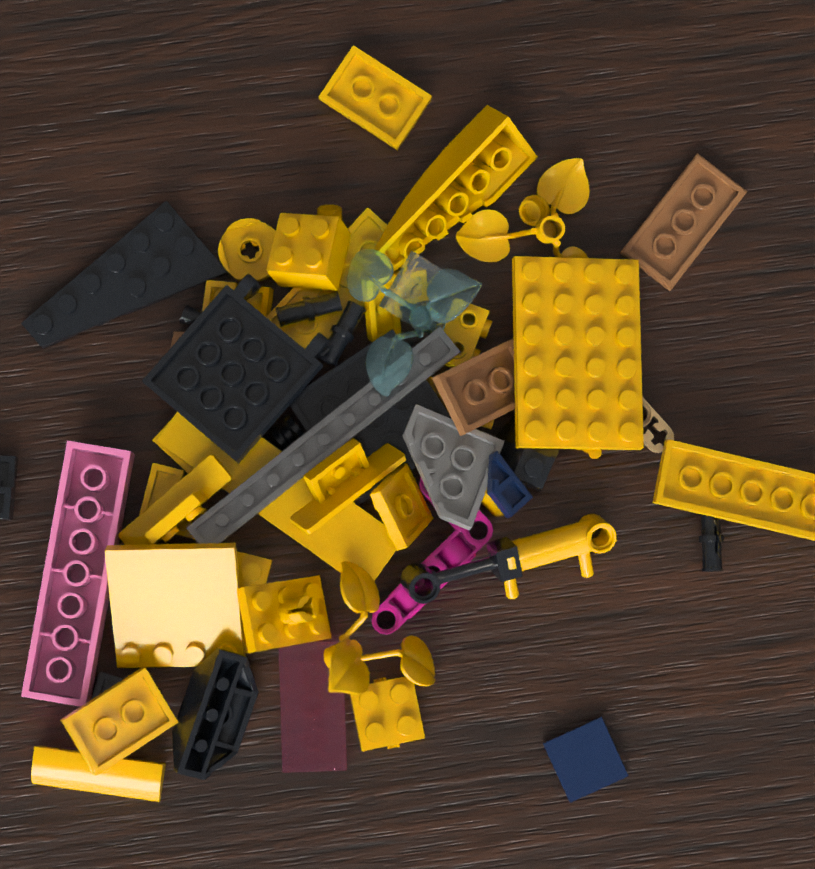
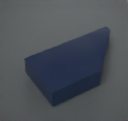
M492 452L489 455L487 494L504 516L510 518L530 501L533 496L499 452Z

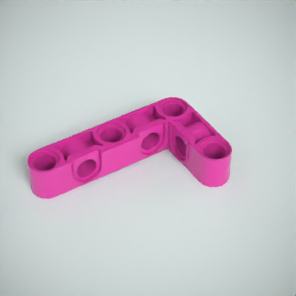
M420 478V491L422 495L425 497V499L434 507L430 499V496L427 490L425 489L424 483ZM478 510L474 523L480 522L487 528V535L481 540L472 538L469 530L449 522L454 532L422 564H425L427 567H436L441 571L469 563L492 537L493 527L491 522ZM423 578L418 580L415 588L423 586L425 580ZM400 583L379 606L378 611L373 613L372 625L380 634H392L427 603L415 602ZM447 583L440 584V590H441ZM383 611L393 613L396 619L394 626L387 630L380 628L377 624V616Z

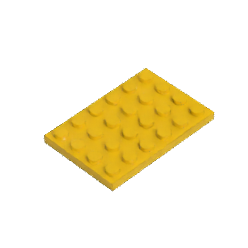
M514 256L512 258L516 448L643 449L639 260Z

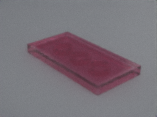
M340 641L309 642L279 648L282 773L347 771L345 693L328 691L329 668L323 656L326 648Z

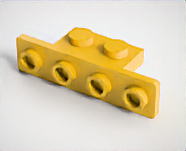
M354 438L350 439L303 475L313 500L290 517L292 524L306 534L313 533L405 462V454L389 443H386L367 458L360 442Z
M214 454L209 455L118 534V537L125 545L157 544L160 540H163L165 543L180 532L177 526L187 519L190 523L204 511L201 505L232 479V475Z

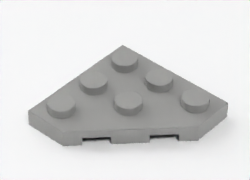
M415 404L402 435L439 518L470 530L487 489L489 455L494 451H498L500 454L504 441L477 429L460 436L451 418Z

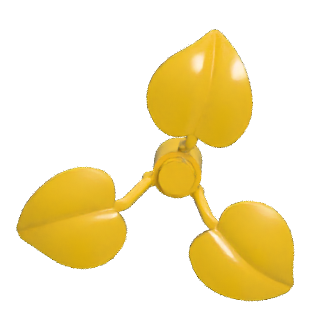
M573 158L561 161L542 174L537 184V195L543 197L548 205H551V216L541 219L535 228L507 233L509 224L501 213L495 210H481L466 221L456 233V240L460 247L471 257L482 262L491 263L500 261L509 254L510 245L508 239L536 235L539 241L553 244V254L555 257L588 258L585 252L574 246L566 248L560 254L559 246L561 242L559 239L565 233V224L559 218L558 213H556V209H558L563 214H573L580 211L586 205L590 189L583 160L581 158Z
M349 561L341 562L340 589L342 598L353 612L360 613V617L344 634L339 636L340 642L324 650V661L329 668L328 691L352 695L364 693L369 686V671L363 661L391 656L401 657L400 668L409 681L419 686L433 685L435 683V668L432 655L427 645L420 638L412 635L405 637L401 643L402 650L396 649L362 655L363 650L358 641L349 638L368 618V612L374 613L378 611L380 596L374 580L367 571L355 563Z

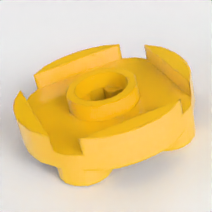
M245 218L232 223L226 229L218 245L219 259L224 269L238 281H241L248 273L258 282L268 278L270 275L266 269L276 231L270 225L268 226L266 223L254 218ZM249 242L252 243L253 247H259V251L255 253V258L249 259L248 255L243 256L241 254V251L246 249L245 244Z

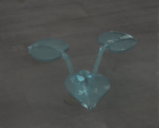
M364 249L355 254L349 267L347 287L350 294L359 301L368 302L373 300L381 291L411 310L409 320L415 331L396 334L393 340L384 336L379 337L374 341L367 353L366 368L369 379L380 394L388 397L390 392L406 378L413 364L414 355L412 348L407 342L401 340L411 337L422 338L424 333L430 335L439 327L444 330L446 323L454 320L469 306L482 284L458 270L443 269L433 276L427 286L426 293L430 301L426 303V306H415L384 286L390 281L394 273L390 259L380 251Z

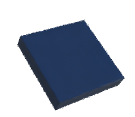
M602 717L543 743L570 803L628 777V773Z

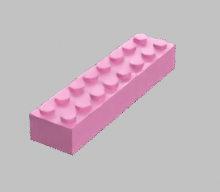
M67 440L21 697L80 707L92 698L109 603L105 549L107 545H119L120 538L118 534L122 530L135 454L131 451Z

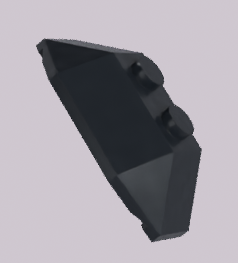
M217 648L193 671L177 716L178 723L174 725L172 730L174 772L206 780L213 771L223 766L238 753L259 693L246 656Z

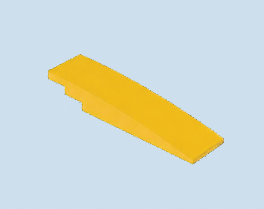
M178 412L175 413L156 440L193 468L198 466L209 455L214 454L232 475V479L222 487L229 494L282 452L267 440L261 438L238 464ZM304 477L258 513V515L340 573L342 572L341 562L349 561L362 567L375 581L396 552L393 541L387 535L385 525L353 502L311 534H306L292 524L290 517L313 500Z

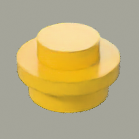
M539 195L526 197L519 207L520 218L524 223L536 226L541 219L550 215L547 201Z

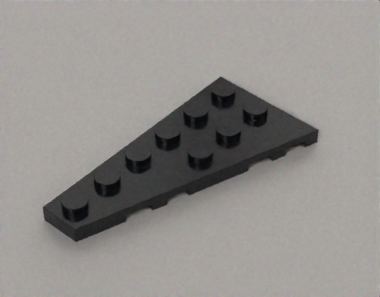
M165 201L21 324L44 349L76 336L80 332L95 326H101L112 319L128 315L170 298L174 294L200 286L207 280L219 278L229 273L171 205Z

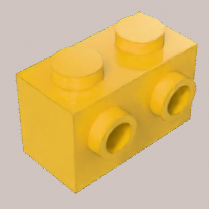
M453 298L442 329L460 350V353L446 363L445 366L453 368L480 355L481 350L476 349L480 337L486 339L493 322L487 319L489 310L458 298Z

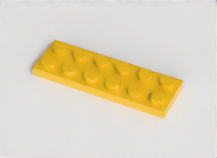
M670 439L664 441L652 503L815 541V474Z

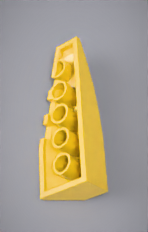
M486 105L422 174L388 223L373 250L391 272L396 271L425 250V245L432 240L437 239L439 241L448 235L447 230L458 222L465 223L473 217L472 213L481 206L488 207L494 203L534 162L537 155L511 119L500 111Z

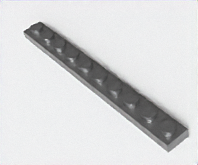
M441 327L437 328L190 524L187 530L198 543L223 542L302 479L304 474L355 437L458 355L460 350Z

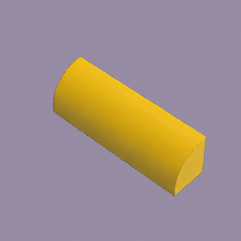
M39 745L34 746L31 780L32 784L160 802L166 764L123 758L95 776L79 751Z

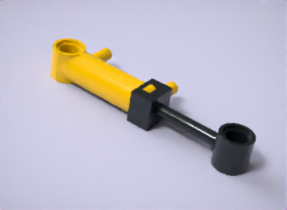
M587 514L576 523L511 541L508 537L487 542L489 557L438 572L430 570L425 564L412 563L403 570L401 584L415 602L425 604L433 601L438 596L440 584L491 570L501 582H504L506 597L508 599H515L519 596L516 578L522 577V571L578 556L581 576L584 578L592 577L594 571L590 552L600 554L610 551L615 545L617 534L615 529L600 515ZM601 528L600 534L592 539L593 532ZM426 578L423 586L415 588L418 580Z

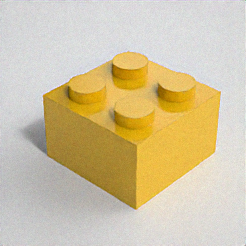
M280 213L266 271L280 287L338 291L351 232L338 216Z

